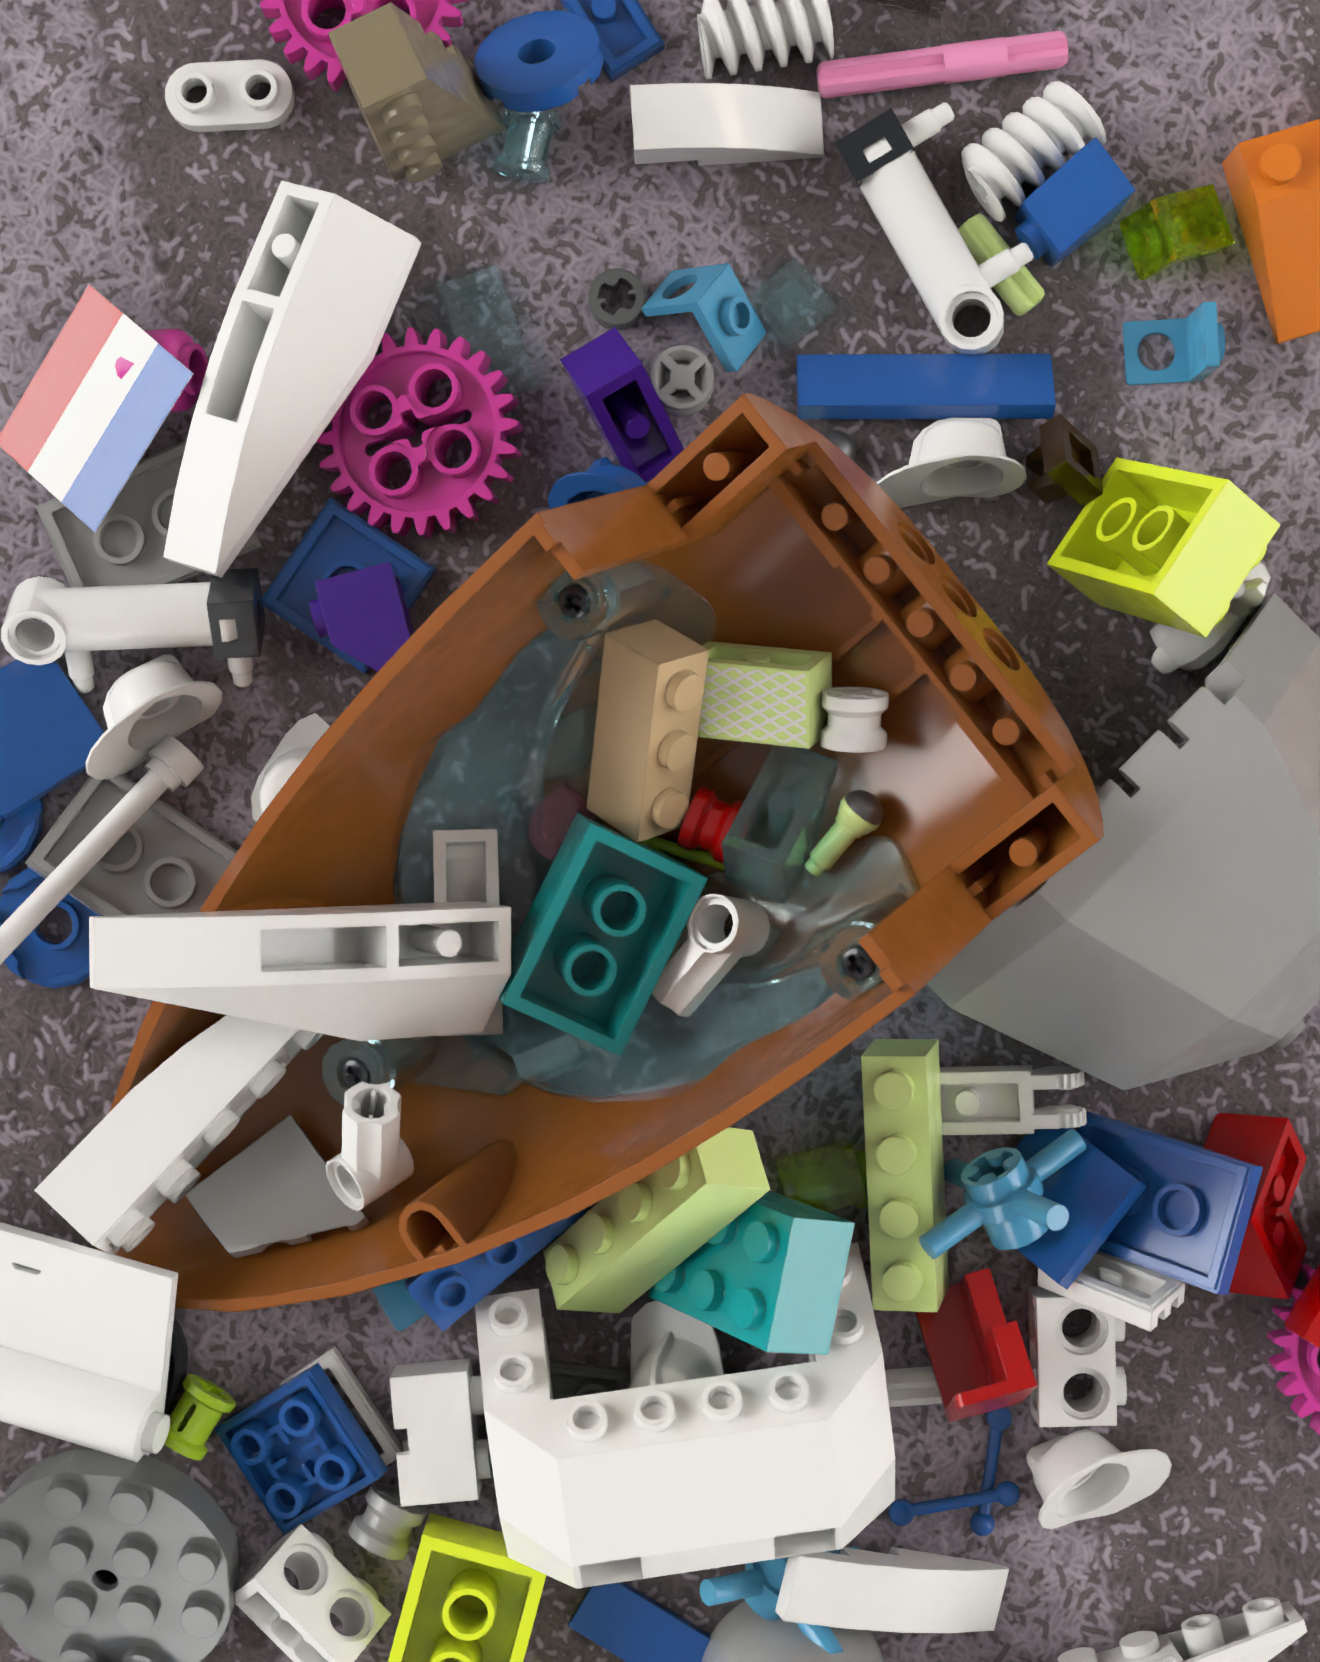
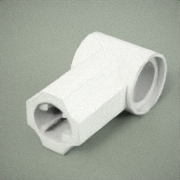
M713 893L702 896L697 900L687 920V928L680 935L652 992L659 1003L673 1010L678 1016L690 1017L741 957L752 956L763 948L769 936V918L763 907L755 901ZM731 913L733 926L731 933L726 938L724 925L725 920Z
M362 1081L348 1089L344 1094L342 1152L327 1161L325 1168L328 1181L335 1194L352 1210L359 1211L412 1176L414 1172V1163L410 1151L400 1138L402 1096L387 1083L377 1085Z

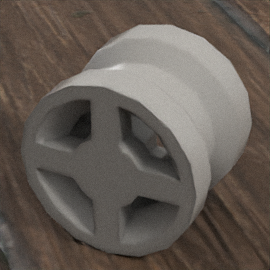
M687 345L672 346L661 352L653 362L650 380L667 414L678 417L691 416L702 410L711 398L714 383L713 366L707 356L697 348ZM676 390H678V391H687V392L690 394V396H689L687 393H678V392H676L675 394H673V393H674Z
M373 1482L365 1496L368 1506L364 1514L355 1516L348 1533L357 1544L378 1556L389 1560H404L411 1546L408 1536L412 1528L422 1524L428 1509L425 1505L401 1507L400 1491L398 1488L384 1482Z

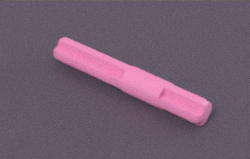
M1052 31L822 61L818 64L816 70L817 87L820 96L827 99L1059 69L1068 62V42L1064 32Z

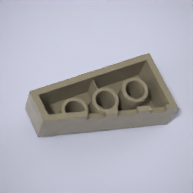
M390 2L328 32L362 116L394 182L406 177L410 183L426 180L443 168L441 160L507 129L494 100L491 102L483 94L474 60L470 57L464 60L460 50L453 45L445 48L440 36L433 31L425 34L420 22Z

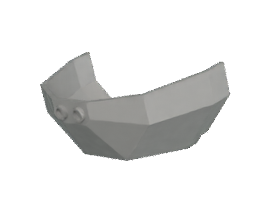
M1275 593L1265 596L1253 614H1250L1253 619L1221 663L1205 678V687H1200L1167 720L1170 727L1184 741L1177 747L1164 733L1157 730L1118 769L1135 790L1128 796L1115 782L1108 779L1096 791L1103 818L1104 837L991 921L925 985L941 1003L1124 1091L1261 1052L1271 1045L1277 1050L1283 1049L1303 1031L1306 1024L1302 1018L1320 1002V638Z

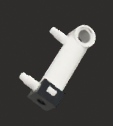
M943 102L933 109L923 111L901 125L891 108L838 140L835 144L946 343L952 350L960 354H986L999 343L1004 332V312L1000 300L993 293L991 287L1017 273L1023 265L1032 261L1034 256L1027 243L1022 242L1012 249L1003 250L980 265L977 264L914 150L915 146L937 134L943 126L954 120L955 115L948 103ZM970 305L980 306L990 315V324L987 330L976 337H965L954 328V319L957 313Z
M258 568L228 569L222 578L212 575L211 582L71 588H67L63 583L52 578L40 576L29 578L17 585L12 594L1 628V640L6 651L15 659L31 665L40 666L52 663L65 652L69 677L73 680L75 690L81 694L89 693L95 687L93 680L95 671L91 651L213 646L215 659L227 658L233 683L238 687H247L253 682V657H260L266 624ZM31 618L43 620L47 622V624L38 623L32 620Z

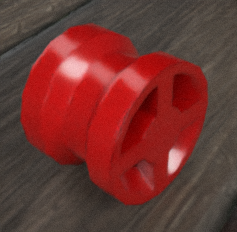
M701 786L685 815L678 837V846L689 851L698 847L711 853L714 861L728 865L746 828L751 805L741 801L729 804L719 800L714 790Z

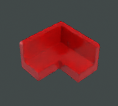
M1219 1113L1213 1120L1203 1148L1263 1167L1229 1292L1289 1300L1307 1250V1246L1289 1210L1307 1157L1289 1118Z
M990 1268L965 1274L959 1284L949 1286L938 1312H915L948 1423L1022 1403L1037 1387L1017 1320L1009 1323L1006 1322Z

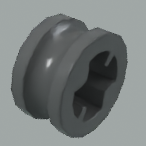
M622 268L608 269L598 274L591 283L588 293L590 311L600 325L608 329L615 327L617 330H626L635 325L642 317L643 311L641 308L645 304V290L640 279L631 271ZM620 284L626 285L631 289L628 291V300H635L634 306L630 310L620 307L614 315L604 311L603 309L607 307L605 298L599 299L601 292L604 289L614 292Z

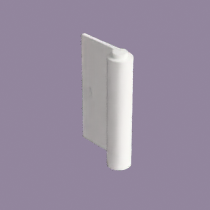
M0 1222V1421L134 1462H138L143 1455L157 1454L162 1449L170 1428V1417L164 1414L178 1273Z

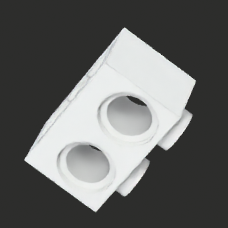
M1028 1287L1029 1361L1037 1383V1387L1030 1393V1411L1039 1427L1117 1426V1405L1126 1404L1127 1383L1123 1366H1116L1115 1342L1124 1341L1125 1321L1044 1288ZM1076 1309L1090 1310L1092 1320L1090 1327L1085 1333L1075 1337L1063 1334V1321L1071 1311ZM1080 1373L1093 1376L1092 1389L1085 1397L1078 1400L1064 1397L1065 1384L1072 1376Z
M302 1524L279 1539L240 1583L234 1593L235 1604L293 1662H354L391 1616V1613L379 1602L378 1595L373 1587L363 1579L354 1577L334 1557L333 1550L328 1542L318 1534L309 1532ZM284 1567L290 1569L296 1575L299 1590L292 1587L286 1580ZM330 1612L335 1614L342 1622L344 1635L338 1633L332 1626Z

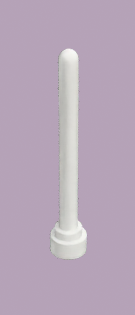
M165 734L148 752L151 760L144 766L148 772L0 926V965L167 789L174 792L179 785L187 787L200 774L204 766L181 742L173 736Z

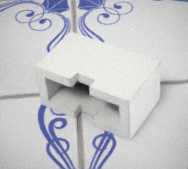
M472 1358L396 1365L390 1376L394 1429L407 1428L408 1440L402 1441L403 1452H398L396 1455L401 1507L478 1500L483 1485L482 1479L492 1478L493 1474L488 1439L479 1440L477 1415H484L481 1375L473 1376Z

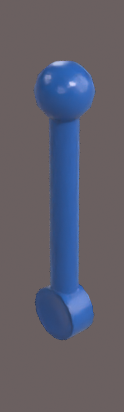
M1007 1407L986 1413V1420L991 1428L981 1492L994 1489L1002 1433L1004 1429L1009 1427L1012 1421V1414ZM992 1503L979 1505L978 1511L972 1515L970 1528L976 1535L987 1536L993 1531L995 1521L990 1514Z
M1004 1481L993 1490L918 1503H911L907 1499H897L889 1508V1517L894 1524L905 1526L913 1520L914 1516L995 1502H999L1004 1506H1013L1021 1497L1020 1489L1014 1482Z

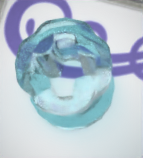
M506 109L505 116L510 122L502 155L495 156L492 166L493 170L507 178L539 185L546 184L550 174L548 168L545 167L552 134L561 128V116L552 110L517 112Z

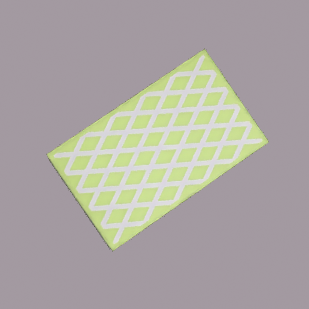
M711 641L702 645L709 650L698 737L810 749L820 740L821 730L828 724V712L822 707L821 703L822 691L832 688V652Z

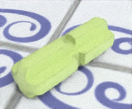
M980 213L969 218L958 228L978 265L1005 249H1011L987 218ZM1025 265L1017 273L993 286L1013 313L1018 316L1029 312L1045 295L1044 289Z

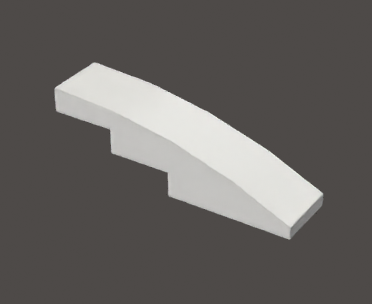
M844 1547L840 1550V1554L819 1552L788 1557L775 1612L786 1622L844 1629L898 1633L994 1631L1009 1568L985 1561L890 1547L889 1554Z

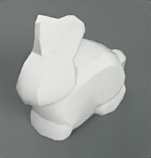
M1260 562L1251 569L1230 601L1228 612L1213 627L1207 638L1156 623L1150 630L1153 642L1157 647L1151 658L1153 667L1162 674L1170 673L1177 668L1192 672L1193 670H1199L1214 659L1232 639L1246 617L1253 614L1257 606L1262 602L1271 579L1265 565Z

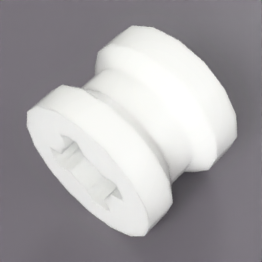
M834 687L822 691L821 704L828 712V724L821 730V747L849 753L876 752L887 748V732L881 727V714L888 709V692L868 687Z

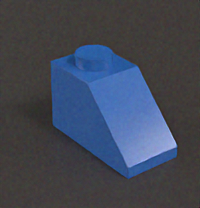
M1095 137L1022 202L1014 216L1019 224L1015 228V234L1020 243H1027L1034 259L1037 260L1043 256L1052 268L1111 224L1136 190Z

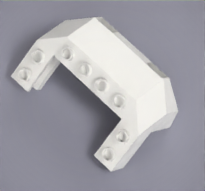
M858 1242L851 1243L829 1354H808V1363L553 1399L544 1318H542L539 1288L485 1296L475 1305L485 1422L499 1517L508 1558L579 1589L843 1549L895 1501V1451L883 1351Z

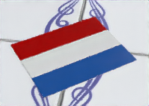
M89 284L0 433V447L90 529L96 532L194 373ZM119 357L134 363L122 379L117 376L115 368L116 360Z

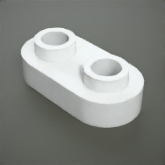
M268 60L198 62L186 64L178 68L170 76L165 88V101L175 120L181 126L191 131L212 132L267 129L281 124L288 118L294 107L295 92L287 73L279 65ZM264 82L271 85L270 93L266 98L261 100L250 98V90L255 84ZM195 86L207 88V94L201 102L190 103L187 101V93L191 88Z

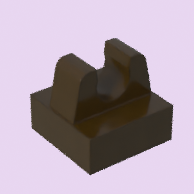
M1061 414L1040 425L1041 445L1032 451L1025 460L1026 466L1038 475L1039 478L1028 483V489L1044 503H1050L1070 495L1079 504L1084 505L1102 495L1103 487L1097 447Z

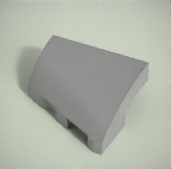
M291 1115L185 1194L212 1233L234 1258L261 1253L274 1243L300 1244L312 1241L311 1234L345 1226L351 1231H356L370 1223L362 1210L350 1209L337 1197L326 1175V1161L300 1124Z

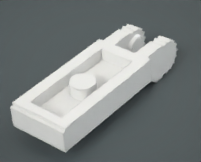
M1032 1065L940 1067L942 1135L1034 1134L1035 1129H1067L1085 1126L1087 1124L1086 1109L1081 1106L1064 1104L1034 1108V1090H1071L1079 1088V1086L1085 1084L1084 1071L1073 1066H1049L1033 1070Z

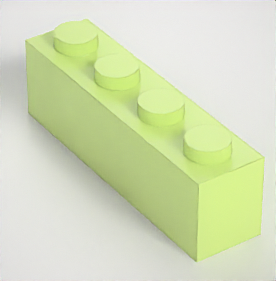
M874 1039L861 1055L873 1310L938 1312L949 1288L948 1254L945 1251L936 1259H932L922 1248L919 1237L946 1218L939 1040Z
M726 1128L653 1174L601 1200L543 1251L546 1261V1274L551 1282L557 1310L621 1313L766 1194L770 1187L753 1130Z

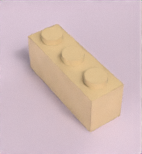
M657 619L605 633L586 808L637 843L681 828L689 808L709 655L708 649Z

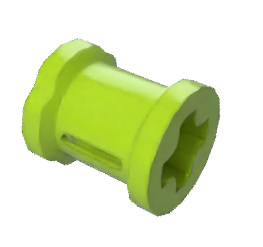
M188 1374L182 1382L185 1391L169 1416L170 1428L164 1444L187 1458L201 1461L208 1451L205 1443L223 1413H231L237 1403L228 1392L213 1382L195 1374Z

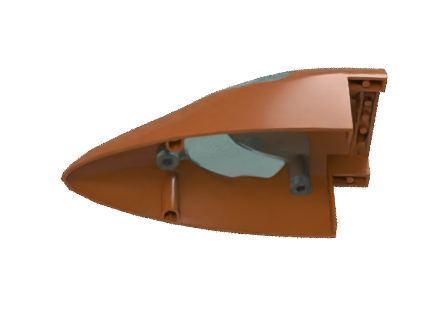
M750 392L744 393L648 484L537 512L429 616L320 737L259 817L199 910V912L434 903L433 830L497 829L499 904L511 907L512 947L577 812L620 832L586 809L605 633L657 619L701 646L711 641L832 652V688L868 687L884 690L889 694L888 709L881 714V727L887 732V748L876 752L849 753L833 751L821 747L820 740L810 749L703 737H698L689 806L701 786L714 790L719 800L729 804L741 801L751 805L746 828L732 860L740 855L751 857L756 864L755 877L749 883H737L731 878L730 872L668 853L665 854L692 866L708 878L698 899L713 893L752 900L761 905L768 915L770 924L769 936L763 948L752 956L741 957L690 1017L678 1016L673 1010L659 1003L651 994L621 1057L502 1004L503 1034L426 1036L357 1041L324 1034L312 1047L307 1050L303 1048L286 1066V1072L280 1081L265 1096L257 1099L242 1116L231 1133L196 1168L201 1177L194 1187L289 1115L300 1124L327 1163V1161L342 1152L344 1094L348 1089L362 1081L377 1085L387 1083L402 1096L400 1138L404 1141L412 1156L414 1163L413 1175L361 1209L370 1223L360 1230L351 1231L345 1226L311 1234L312 1241L295 1245L283 1242L274 1243L261 1253L234 1258L224 1248L197 1213L186 1195L176 1203L167 1199L150 1217L155 1222V1226L143 1241L130 1252H126L121 1247L114 1255L177 1272L178 1283L175 1308L242 1312L346 1296L463 1262L580 1212L653 1174L730 1127L807 1076L917 994L991 921L1104 837L1100 805L1087 766L1070 731L1034 674L910 518L866 472L821 433L769 400ZM854 790L868 791L877 796L882 804L884 814L880 826L875 831L863 835L861 838H856L830 870H825L819 877L811 874L804 864L810 858V852L836 822L835 817L838 815V808L843 797ZM681 828L656 837L677 843ZM699 847L696 848V849H699V850H703V851L709 852V851L704 850V849L699 848ZM731 913L725 920L724 932L726 938H728L732 931L733 920ZM685 924V927H684L682 933H683V932L686 930V928H687V925H686V924ZM153 1001L140 1026L110 1111L136 1085L183 1045L226 1015ZM93 1246L94 1249L103 1251V1250H101V1249H99V1248Z

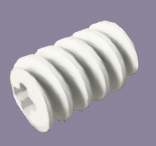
M703 0L701 14H697L699 42L706 79L712 78L717 58H722L730 76L737 75L742 54H747L755 71H762L767 50L773 51L780 67H787L792 46L798 47L805 63H812L817 42H823L830 58L833 59V26L828 0H777L776 2L774 0H752L751 6L748 5L746 0H728L726 10H723L718 0Z
M1055 81L1046 86L1043 91V98L1031 97L1025 102L1023 114L1019 112L1009 113L1002 121V130L999 128H989L982 136V146L978 143H969L961 152L962 165L971 190L979 203L995 221L1002 222L1006 218L1001 203L1003 197H1007L1012 203L1020 207L1026 199L1021 186L1023 182L1026 181L1036 190L1046 181L1042 172L1043 167L1047 166L1055 173L1065 164L1062 153L1067 151L1074 156L1085 146L1083 138L1086 135L1091 140L1096 137L1103 146L1106 142V133L1101 119L1092 106L1072 87L1060 81Z

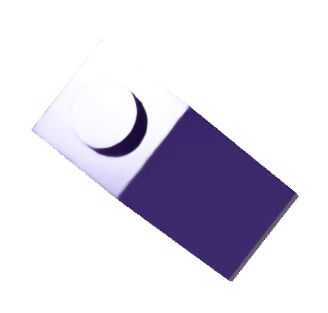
M615 327L560 359L578 396L619 466L637 473L645 482H648L684 450L642 362Z
M391 562L314 582L319 598L310 600L309 607L319 638L329 636L332 646L377 672L414 634L398 570Z

